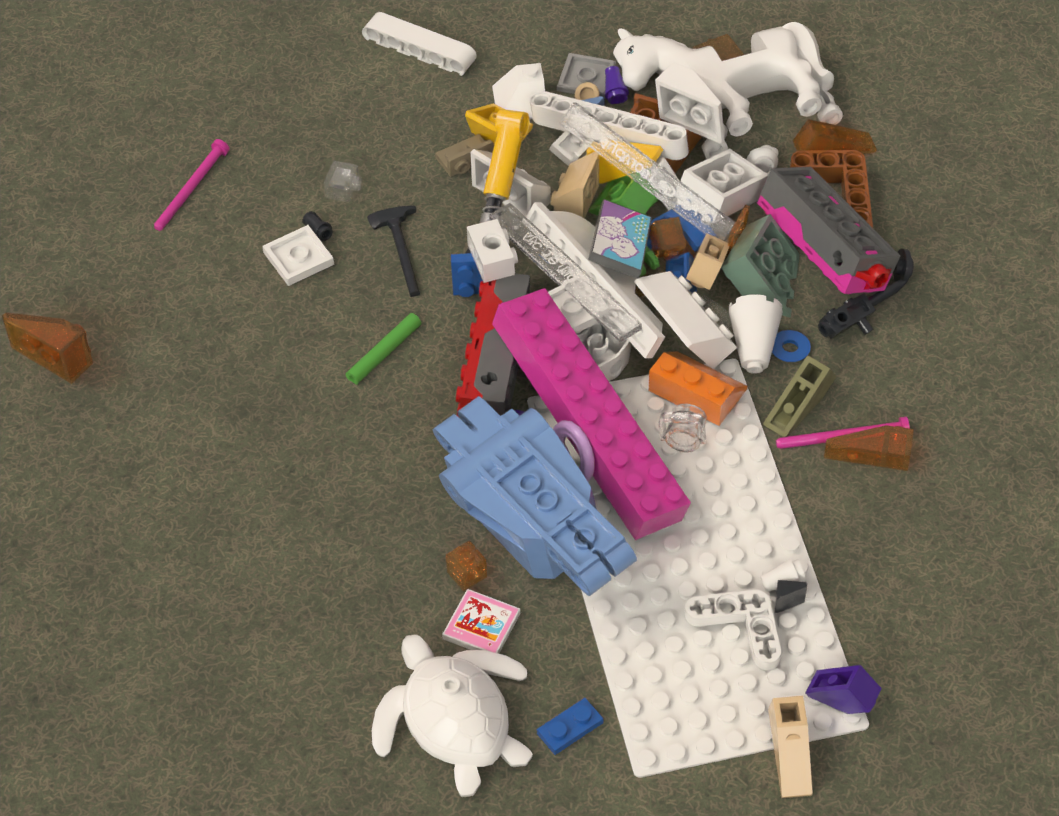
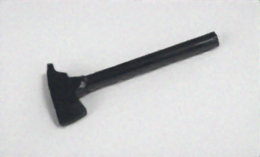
M399 206L374 212L367 217L370 226L376 230L388 225L391 229L410 297L419 296L420 291L401 229V223L406 220L407 216L416 213V206Z

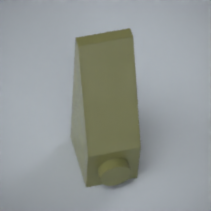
M807 355L763 425L782 437H788L823 399L837 376L829 367Z

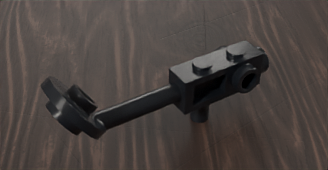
M901 248L897 252L900 258L893 271L894 283L887 286L885 291H879L868 298L863 293L854 299H848L841 307L829 310L819 321L818 329L824 337L829 336L832 339L856 324L864 335L873 331L874 329L866 318L876 311L874 306L895 295L912 276L914 262L908 249Z

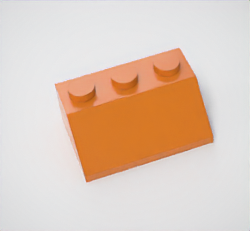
M677 351L663 352L649 370L648 391L718 426L721 425L747 390V385Z

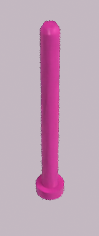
M216 139L212 143V151L154 223L156 230L161 231L164 229L221 155L226 156L230 150L226 142Z
M899 417V422L782 437L776 440V446L783 449L901 433L902 437L910 435V425L907 417Z

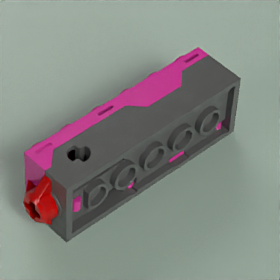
M812 167L771 168L757 202L765 211V214H771L782 231L793 240L796 246L801 248L809 260L822 270L823 274L837 286L840 292L852 294L885 291L900 255Z

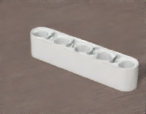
M377 12L362 29V34L366 40L371 39L381 46L395 48L397 52L408 56H416L418 60L426 63L437 64L439 68L447 71L458 72L460 76L467 71L477 57L475 50L465 43L382 12Z

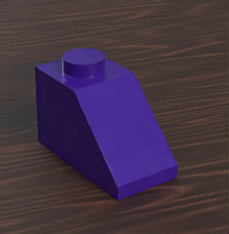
M861 665L817 670L805 694L809 698L846 714L870 712L875 706L876 699L882 688Z

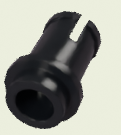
M312 211L304 215L302 223L305 226L309 225L319 240L327 241L333 234L330 223L324 222Z

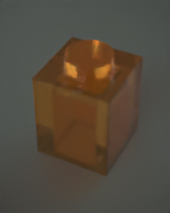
M680 218L656 220L651 224L649 236L654 255L657 258L664 257L665 260L679 256V253L687 246Z

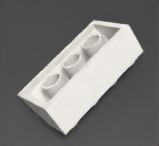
M671 271L640 277L634 281L684 344L712 369L716 368L737 348L731 340L734 335L724 324L719 326L716 323L719 317L710 308L705 309L703 307L706 302L696 291L693 294L690 292L692 285L682 275L677 278Z

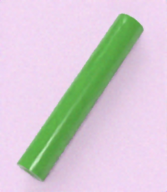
M414 313L406 316L346 372L347 379L356 385L360 383L421 325L419 317Z

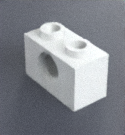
M498 219L467 226L468 246L483 282L515 275L514 264L518 263L517 253L514 247L510 248L508 232L506 228H501Z

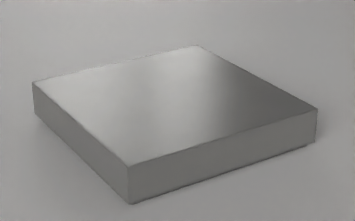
M569 53L557 85V91L575 94L580 84L590 82L597 86L600 96H603L605 99V69L610 66H616V61Z

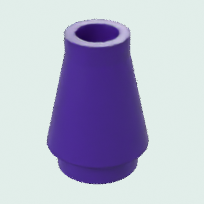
M610 66L606 68L605 98L610 104L624 103L628 99L629 90L623 82L619 67Z

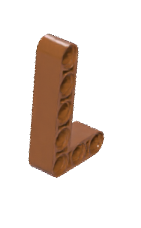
M802 150L793 153L790 168L812 167L827 183H841L843 199L873 228L865 156L861 152L856 150Z

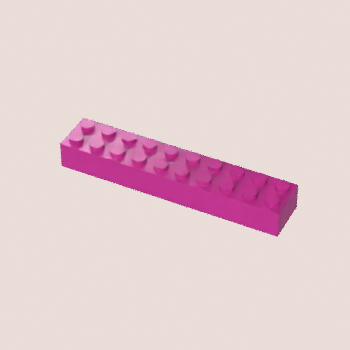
M544 288L499 304L492 325L557 423L562 420L572 421L587 436L595 460L593 477L633 538L637 540L681 522L691 504L690 500L548 291ZM567 437L568 440L570 441V443L572 444V446L574 447V449L576 450V452H577L578 455H579V451H578V449H577L575 443L572 441V439H570L569 437Z

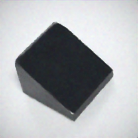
M778 580L775 613L805 603L807 583Z

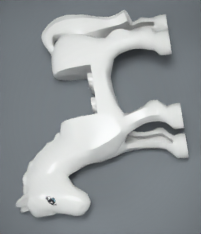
M790 22L782 27L754 33L751 39L752 53L721 61L711 46L691 49L685 44L663 36H652L649 34L633 36L625 29L621 28L618 30L621 40L617 43L613 54L622 68L624 84L634 91H639L646 86L648 80L655 72L661 75L673 62L694 70L721 102L722 109L727 107L730 112L726 123L727 126L723 124L724 139L727 136L728 130L731 135L737 137L744 135L751 129L753 123L748 114L750 103L747 98L773 91L790 90L798 93L799 97L796 106L800 114L808 117L818 112V120L823 127H833L843 117L841 109L835 104L834 97L827 92L833 87L834 75L823 67L814 33L803 24ZM708 138L701 146L706 159L728 149L725 141L720 144Z

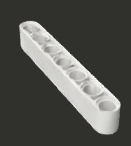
M546 91L535 92L529 98L533 121L536 124L603 141V137H608L609 140L661 146L663 151L660 156L671 160L683 159L689 153L686 129L682 126Z

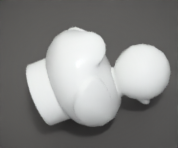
M763 145L750 151L746 160L769 175L771 168H777L779 152L770 145Z

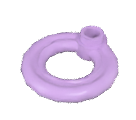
M562 420L554 426L553 430L564 446L566 437H569L575 443L580 456L579 469L589 482L594 473L595 461L591 444L578 425L572 421Z

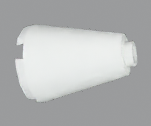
M746 295L736 298L735 304H732V302L729 304V316L742 368L746 369L749 373H760L769 365L783 313L782 304L775 298L773 303L766 301V296Z

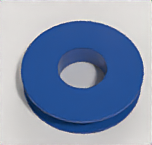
M785 330L777 333L772 353L782 361L797 362L809 354L811 346L808 338L802 333ZM786 343H793L798 349L794 352H787L782 346Z

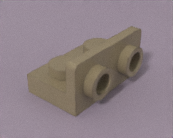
M477 134L436 152L435 156L451 177L456 174H464L471 168V151L473 149L493 153L494 143L491 140L484 141L480 134Z

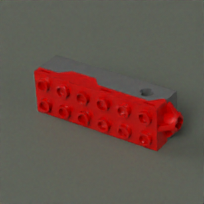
M515 274L485 283L483 281L480 282L479 297L482 298L481 302L477 301L475 305L474 316L477 318V321L471 323L470 338H472V344L467 343L465 359L468 362L467 365L463 364L461 368V381H463V385L458 386L456 391V403H459L457 411L478 396L484 399L500 416L510 410L519 364L492 323L499 304L530 294V275Z

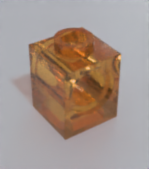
M470 540L446 554L447 573L463 592L487 578L486 559Z

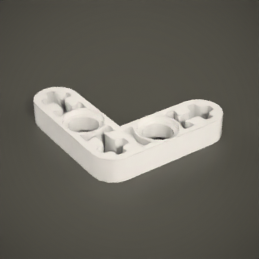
M746 590L692 597L687 601L685 605V618L691 625L707 626L745 621L755 665L763 670H772L778 666L781 648L770 598L764 591ZM757 601L761 608H755L752 602ZM741 602H743L744 610H740ZM723 603H730L735 607V610L731 613H725L720 610L719 606ZM714 605V614H711L712 608L710 606ZM694 608H700L702 614L697 615V612L694 611ZM761 624L767 626L770 632L760 635L753 628ZM768 644V653L772 655L770 659H767L763 654V645Z

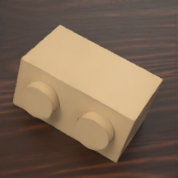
M706 233L686 279L698 288L710 290L724 262L730 244Z

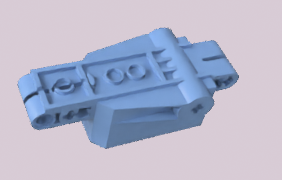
M478 396L457 411L458 416L453 414L433 429L435 437L449 453L444 457L447 469L439 474V479L447 493L458 506L480 521L533 578L554 579L562 572H565L586 595L591 596L611 581V575L616 577L637 561L636 554L626 542L625 537L597 510L590 484L555 431L535 409L530 408L520 416L513 409H510L500 416L484 399Z

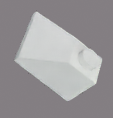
M541 63L517 65L492 86L495 104L505 110L527 112L529 118L533 119L529 98L535 92L545 91Z

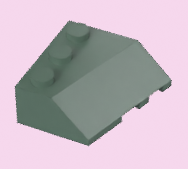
M771 214L745 226L721 268L725 276L731 280L742 296L764 295L766 296V301L773 303L775 298L782 304V315L791 317L792 310L789 307L787 308L786 302L787 299L794 298V290L790 287V279L797 277L800 254Z

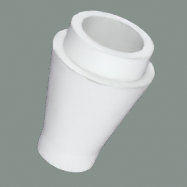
M789 559L767 574L760 576L766 592L777 590L778 580L806 582L803 568L798 559L795 561Z

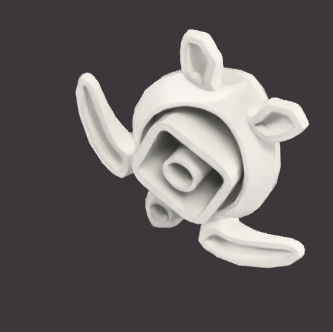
M418 635L406 636L402 642V655L407 667L414 670V672L411 674L406 685H398L386 693L375 711L372 726V745L377 755L385 757L390 753L398 721L404 714L411 734L422 749L435 758L455 764V782L461 797L473 796L480 787L481 779L477 767L492 765L499 756L511 767L526 766L533 754L525 745L508 735V709L505 699L496 683L489 676L494 675L521 681L527 678L526 668L518 661L506 655L487 650H466L456 653L453 657H434V653L423 638Z

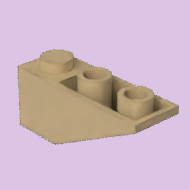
M803 696L773 698L768 712L781 798L812 796L809 735Z

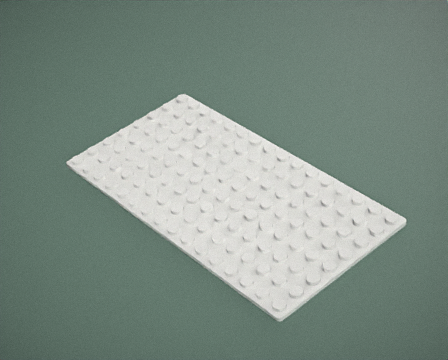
M737 359L723 360L714 368V370L747 385ZM649 374L609 382L691 502L681 522L635 540L594 477L592 476L588 482L592 488L597 510L625 537L626 542L633 549L637 557L636 562L616 577L611 575V581L591 596L586 595L582 591L634 775L641 778L773 750L774 746L768 712L773 698L803 696L809 742L868 729L869 721L866 713L846 714L809 698L805 694L817 670L847 667L848 663L748 387L721 425L718 426L648 391ZM538 395L528 398L529 409L533 408L539 412L553 429L558 423L541 397ZM566 437L565 446L568 448L577 466L580 467V456ZM789 559L791 561L798 559L803 568L807 583L805 603L775 613L776 590L766 592L760 576L767 574ZM746 590L764 591L770 598L781 648L778 666L772 670H763L755 665L745 621L707 626L691 625L685 618V605L687 601L692 597ZM757 601L752 602L755 608H761ZM741 602L740 610H744L743 602ZM723 603L719 606L720 610L725 613H731L735 610V607L730 603ZM714 605L710 606L712 608L711 614H714ZM694 608V611L697 612V615L702 614L700 608ZM761 624L753 628L760 635L770 632L767 626ZM768 644L763 645V654L767 659H770L772 655H769Z

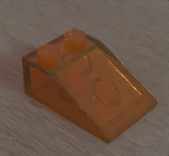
M6 312L2 315L11 348L70 384L93 364L91 349L86 338L87 334L80 325L72 324L61 318Z

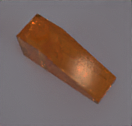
M811 119L806 121L793 139L797 151L856 150L862 154L877 151L868 132Z
M885 425L826 439L824 458L908 471L914 429Z

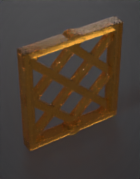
M748 205L744 206L730 232L729 249L725 259L747 226L750 210Z

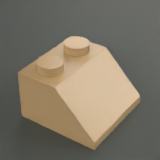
M593 152L570 163L566 173L561 174L559 189L553 192L550 202L551 206H554V211L574 213L585 219L599 187L598 152Z

